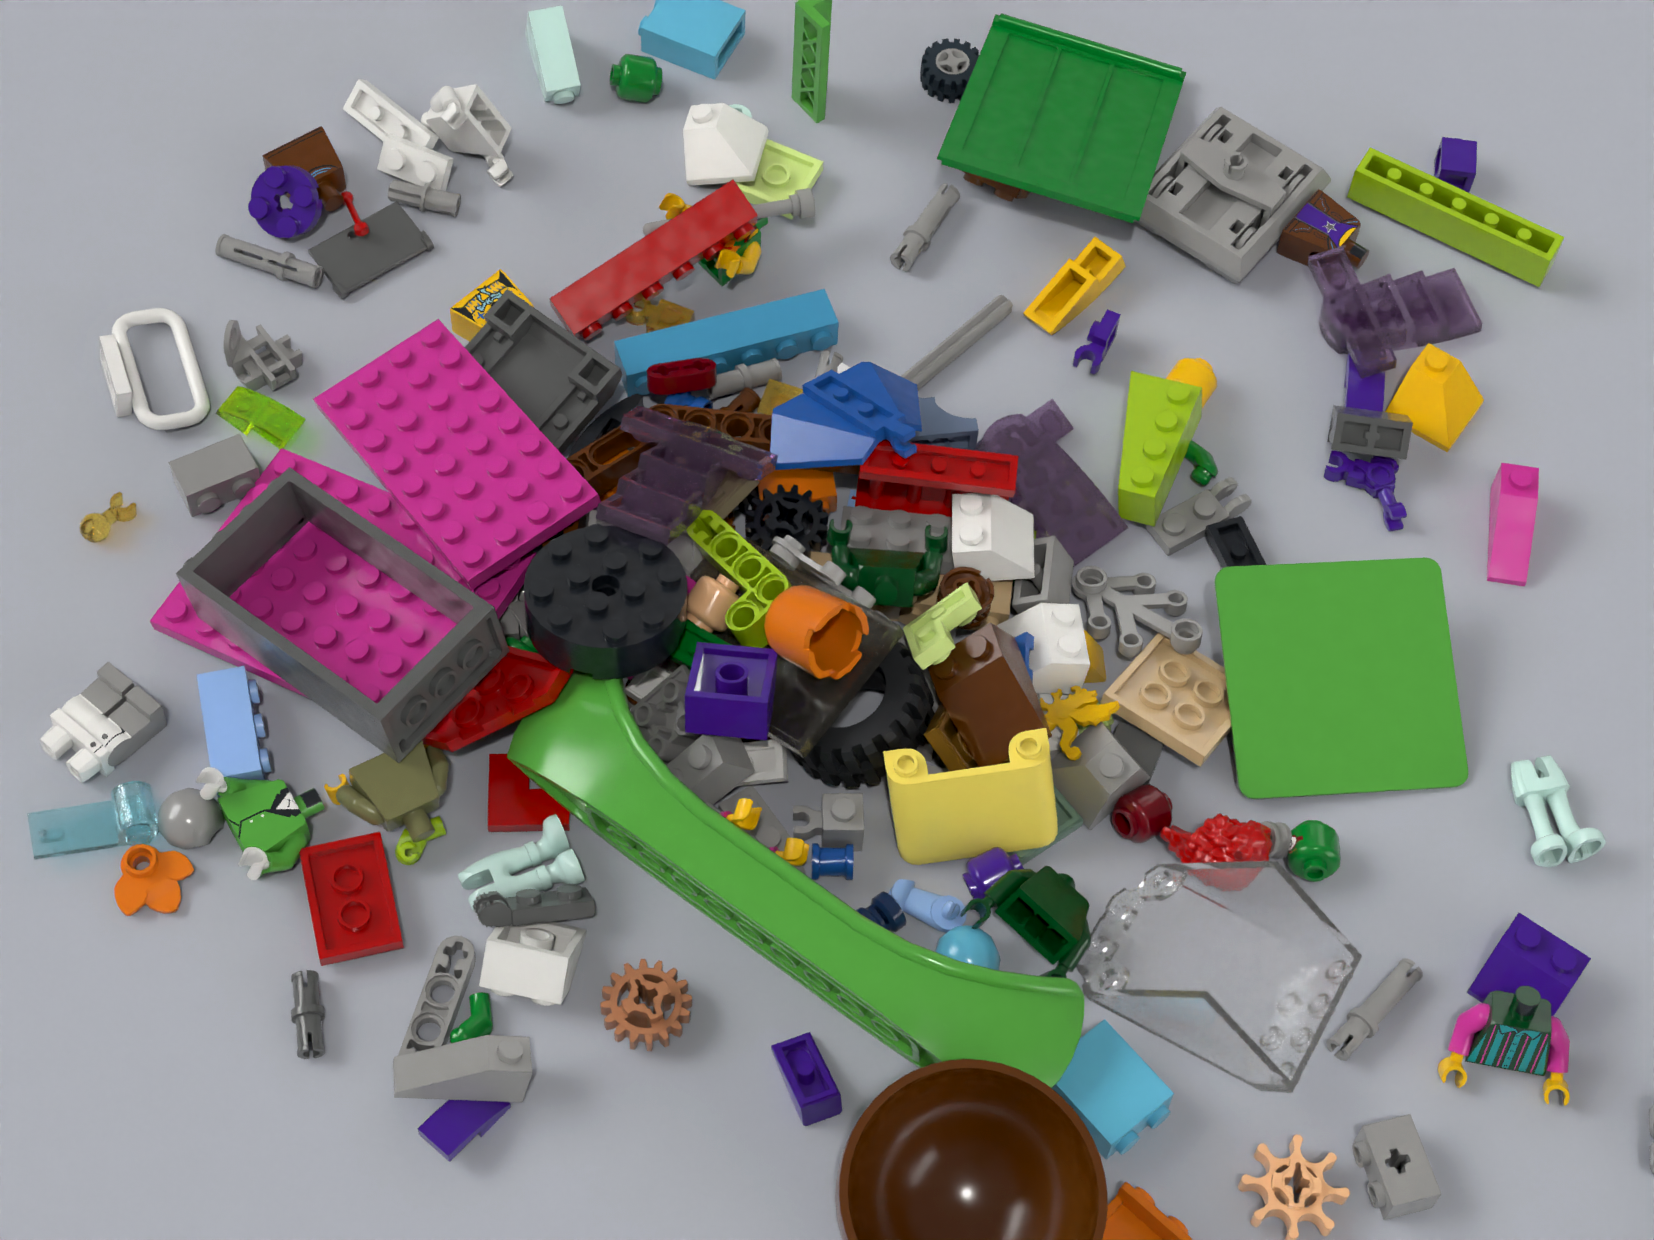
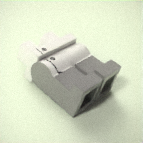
M107 662L97 671L98 678L81 694L68 700L62 709L58 708L50 715L53 726L40 738L42 749L53 759L57 760L70 748L76 752L65 763L71 774L81 783L95 775L98 771L105 777L109 776L115 770L114 766L124 762L167 726L162 705L136 685L134 687L133 681L110 662Z

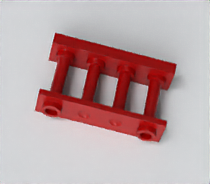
M884 439L878 443L864 464L860 465L855 507L865 506L870 509L888 511L904 510L908 513L942 514L952 517V494L982 493L998 495L1009 501V497H1014L1019 456L911 443L917 446V452L907 458H903L894 451L890 441Z

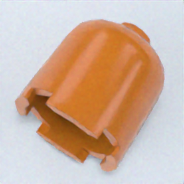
M798 585L787 588L773 600L765 616L764 630L767 643L780 657L819 679L831 677L836 680L850 672L861 659L862 652L858 651L861 643L862 634L868 635L869 626L867 616L860 607L814 587Z

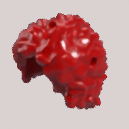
M1221 813L1217 814L1213 819L1207 818L1204 825L1197 828L1194 833L1184 831L1175 825L1163 827L1160 831V837L1168 842V850L1175 852L1176 857L1180 859L1182 864L1189 866L1192 872H1197L1204 876L1206 881L1216 882L1223 887H1244L1250 883L1260 872L1261 868L1268 863L1269 853L1273 845L1270 839L1271 828L1253 820H1249L1247 823H1240L1238 819H1229L1227 815L1223 816Z

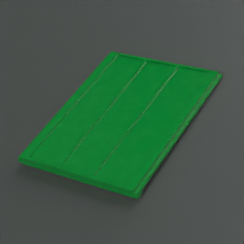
M1003 13L1000 15L995 14L937 159L942 161V165L1130 223H1133L1134 220L1139 221L1186 72L1174 65Z

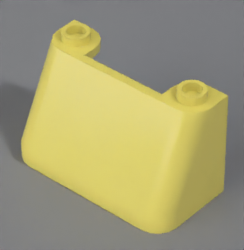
M1047 729L1028 730L1014 736L1009 743L1010 763L928 774L924 756L914 749L903 748L883 751L896 842L900 857L912 865H922L976 857L994 847H1001L1005 852L1041 848L1053 842L1058 834V819Z

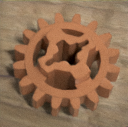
M641 959L639 969L634 970L629 963L624 964L625 975L620 976L614 972L610 975L613 987L603 986L602 997L606 1001L600 1003L601 1014L606 1015L604 1018L606 1030L616 1028L614 1032L615 1041L620 1042L625 1037H628L630 1049L634 1050L639 1042H645L647 1051H652L653 1041L659 1040L664 1047L669 1046L668 1035L670 1033L680 1038L682 1035L680 1023L690 1022V1011L687 1009L692 1007V996L685 994L688 991L686 980L676 982L678 978L676 968H672L665 973L663 972L662 961L658 960L654 968H648L646 960ZM628 989V998L621 1000V1005L618 1006L622 994ZM639 996L648 1006H653V1013L644 1003L639 1004ZM674 1003L671 1015L665 1020L663 1018L664 1012L670 1010L671 1004Z

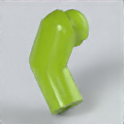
M440 815L430 819L435 832L424 840L413 842L407 829L403 830L395 848V856L400 863L404 865L416 863L420 859L427 841L446 835Z

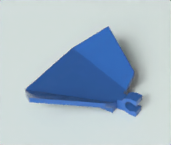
M860 362L840 374L831 369L803 384L802 394L775 407L772 412L770 470L863 465L878 443L884 439L890 441L892 448L897 454L907 458L917 452V446L909 443L908 440L916 436L915 431L922 432L917 384L872 362Z

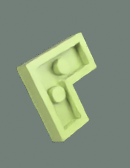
M967 582L903 627L913 659L922 670L931 664L937 665L943 662L950 655L951 650L955 648L950 631L957 626H964L970 623L976 617L977 612L982 609L976 593Z

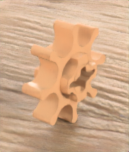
M1298 1134L1294 1135L1289 1143L1290 1156L1287 1158H1277L1270 1153L1266 1144H1259L1254 1153V1158L1263 1164L1266 1169V1175L1255 1178L1244 1174L1238 1184V1189L1241 1192H1257L1264 1200L1265 1207L1254 1212L1250 1220L1251 1225L1259 1227L1261 1222L1267 1217L1274 1216L1280 1218L1287 1227L1285 1240H1297L1299 1236L1297 1223L1301 1221L1314 1223L1322 1236H1328L1335 1223L1324 1214L1322 1204L1334 1202L1343 1205L1350 1195L1348 1188H1333L1323 1178V1172L1333 1167L1337 1156L1330 1152L1319 1163L1307 1161L1301 1154L1300 1147L1303 1138ZM1292 1177L1294 1178L1293 1186H1295V1192L1299 1194L1296 1202H1294L1293 1189L1288 1185Z

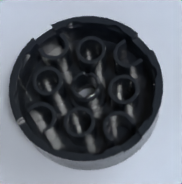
M592 524L588 527L563 534L551 540L535 555L525 574V624L529 639L538 653L548 662L568 673L571 669L591 673L592 679L600 680L621 679L644 673L662 663L675 651L679 645V638L683 633L684 627H686L687 578L684 568L674 552L659 539L635 529Z

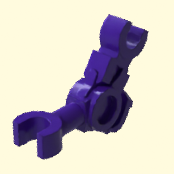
M1331 451L1328 463L1338 467L1326 465L1324 478L1332 482L1346 480V485L1359 489L1363 488L1373 498H1379L1383 507V518L1387 530L1390 532L1403 529L1404 525L1401 518H1406L1407 512L1401 502L1397 503L1393 494L1396 482L1395 473L1399 470L1397 462L1393 458L1376 455L1372 456L1369 462L1362 459L1352 461L1343 452Z

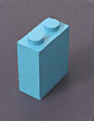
M656 0L650 15L644 16L639 25L638 35L641 36V51L715 80L745 35L746 10L720 0Z
M1105 1019L1080 1038L1072 1061L1060 1081L1052 1087L1078 1114L1092 1136L1098 1152L1106 1160L1116 1151L1121 1155L1129 1151L1140 1139L1137 1134L1148 1125L1155 1129L1165 1121L1171 1113L1168 1108L1174 1095L1170 1088Z

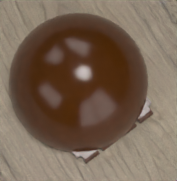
M960 1059L934 1063L916 1069L889 1085L872 1101L852 1129L844 1147L836 1179L835 1204L842 1240H1102L1106 1227L1108 1193L1101 1157L1092 1136L1075 1110L1057 1092L1039 1079L1017 1068L987 1060Z

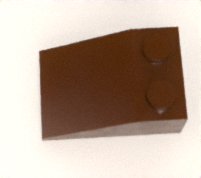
M991 622L956 643L955 648L951 650L950 655L943 662L937 665L931 664L928 667L937 695L978 767L1009 763V743L1018 733L1046 728L1048 739L1052 737L1015 637Z

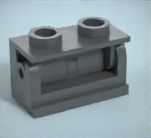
M1333 405L1327 442H1331L1332 450L1406 460L1413 422L1407 415Z

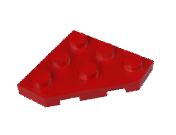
M508 646L510 651L422 739L423 744L454 752L554 703L574 669H571L568 673L552 665L539 653Z

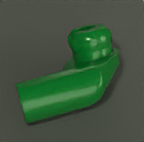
M1191 440L1184 458L1197 466L1192 471V478L1202 486H1206L1212 478H1216L1218 469L1211 453Z
M479 992L469 996L471 1016L461 1023L459 1027L451 1031V1043L491 1034L493 1023L490 994Z

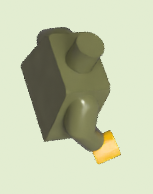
M421 740L400 763L393 760L387 754L382 753L349 769L351 785L345 774L342 773L338 775L341 782L339 786L332 788L325 784L324 788L333 804L342 805L349 812L371 825H382L387 832L405 825L413 842H419L435 832L427 814L439 808V797L444 794L447 788L449 763L442 749L424 745Z

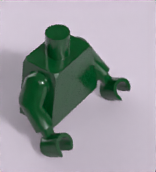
M831 519L827 541L833 546L831 549L832 562L846 573L847 576L840 584L853 592L857 586L862 587L876 599L874 605L913 607L918 596L931 593L938 586L943 561L941 553H944L948 548L947 527L944 526V533L938 537L931 535V525L925 528V549L928 551L925 553L849 548L847 545L850 542L852 533V522L847 519L845 530H838L834 527V519Z
M1044 866L1037 873L1032 869L1009 870L984 892L985 897L983 899L971 900L961 912V917L968 910H976L979 913L980 920L972 927V929H977L990 917L991 908L995 906L997 908L995 910L997 915L1052 965L1058 964L1055 969L1040 976L1067 978V972L1074 971L1091 944V935L1088 920L1086 919L1090 906L1087 899L1075 889V882L1071 876L1064 873L1058 874L1050 866Z

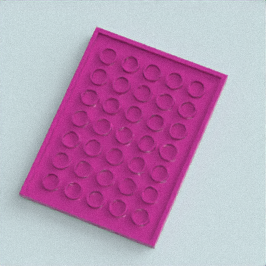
M283 448L279 450L260 475V478L257 479L255 482L256 486L247 492L218 530V532L223 530L239 515L246 505L253 502L274 479L278 478L290 467L494 606L498 619H500L523 586L528 566L536 555L533 551L528 552L471 590L389 492ZM310 522L303 526L229 597L375 703H378L457 625L454 621ZM180 581L150 619L154 630L237 667L245 666L246 671L305 696L198 618Z

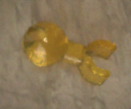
M122 493L114 494L110 499V508L101 514L94 512L83 517L79 526L81 535L94 543L105 540L110 533L112 524L116 521H130L137 516L136 504L131 503L123 508L121 507L123 505Z

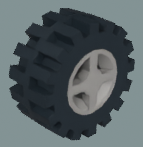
M946 38L942 39L941 44L936 41L932 43V48L928 46L925 54L922 56L920 82H922L924 91L928 90L930 97L938 96L937 100L941 102L944 99H948L949 103H955V99L960 101L979 57V50L976 47L971 49V43L965 41L964 44H961L960 39L955 38L954 42H949V39Z

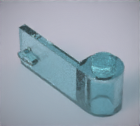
M130 781L116 786L111 791V801L27 813L34 860L126 845L149 844L159 833L151 785L142 781Z

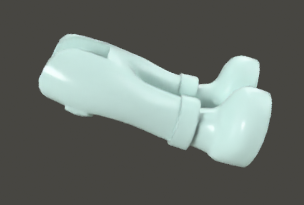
M556 814L544 820L542 838L536 843L531 841L521 847L494 853L473 863L458 874V879L464 889H475L486 885L474 891L468 898L473 912V901L476 900L479 894H484V892L488 894V892L497 891L503 897L508 898L515 897L518 891L524 889L547 891L553 888V883L578 885L585 881L579 861L573 849L569 847L565 831ZM555 859L553 863L547 866L542 865L543 861ZM530 867H536L534 868V870L528 871L517 876H512L522 870L528 869Z

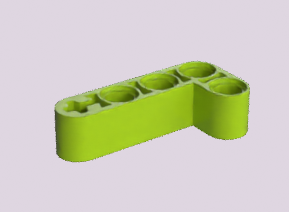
M712 510L698 511L688 520L686 525L688 535L703 557L721 574L738 585L739 590L743 593L727 610L725 623L741 646L764 648L768 645L764 623L770 604L778 594L792 586L784 574L717 513Z

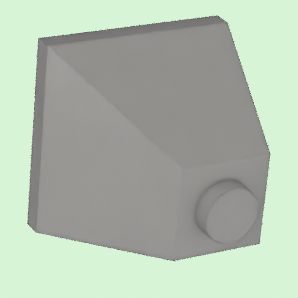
M1100 722L1096 727L1090 725L1072 742L1070 747H1079L1082 753L1079 759L1070 760L1062 751L1051 759L1055 787L1083 818V823L1089 830H1092L1113 811L1115 804L1121 796L1138 788L1151 778L1103 722Z

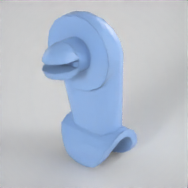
M899 879L888 893L899 904L902 911L938 931L947 933L954 927L962 926L966 921L967 913L961 917V912L965 906L959 899L950 895L941 896L915 888L914 881Z

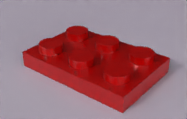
M380 832L305 847L300 850L299 854L321 966L404 948Z

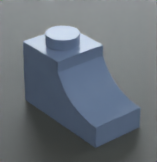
M919 397L922 432L915 431L916 436L908 440V442L976 450L979 432L976 418L954 416L941 409L936 404L935 397Z

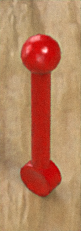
M349 191L342 192L341 195L344 198L342 204L347 206L355 223L353 227L355 235L364 236L368 234V225L366 222L361 221L353 204V194Z

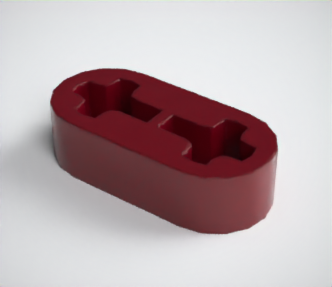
M707 358L658 363L647 369V388L651 393L658 395L708 389L717 383L716 363Z

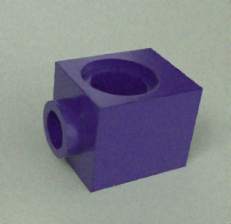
M1442 137L1434 160V177L1469 193L1476 176L1477 141Z

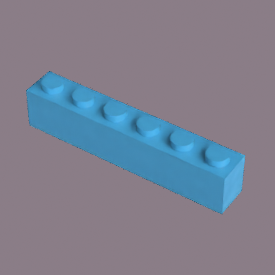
M825 289L614 341L615 364L621 369L623 374L621 380L627 397L634 394L647 395L651 393L647 388V369L654 364L693 358H707L716 363V374L718 375L734 370L735 366L739 364L749 366L768 361L771 358L789 359L797 354L813 350H824L836 345L838 342L839 322Z

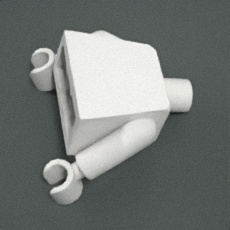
M477 84L454 89L450 86H443L432 97L430 101L431 107L428 112L422 115L421 123L433 133H436L449 150L484 156L487 164L490 166L487 170L488 175L499 187H502L513 177V173L507 167L501 152L512 127Z

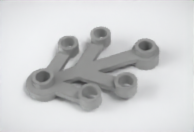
M786 535L784 539L779 536L774 537L772 540L773 546L769 553L779 563L791 571L797 569V572L805 580L813 585L818 583L824 592L860 607L867 616L869 630H873L876 636L879 633L892 634L890 629L894 624L890 619L877 610L872 615L868 613L876 602V599L860 586H857L852 592L840 584L847 576L841 568L831 561H827L822 567L803 555L802 553L805 551L804 546L789 535Z
M1085 566L1079 569L1073 577L1072 591L1077 597L1086 600L1089 612L1087 632L1094 639H1105L1110 634L1111 619L1104 615L1102 601L1115 608L1121 632L1118 649L1123 656L1137 657L1142 651L1143 638L1137 633L1134 619L1168 637L1174 650L1180 654H1191L1201 645L1203 629L1198 622L1191 619H1180L1173 623L1149 610L1163 608L1169 615L1179 616L1186 612L1188 601L1187 595L1179 590L1154 594L1156 579L1153 575L1139 573L1135 576L1107 577L1103 569L1096 566ZM1132 590L1134 595H1123L1117 591Z

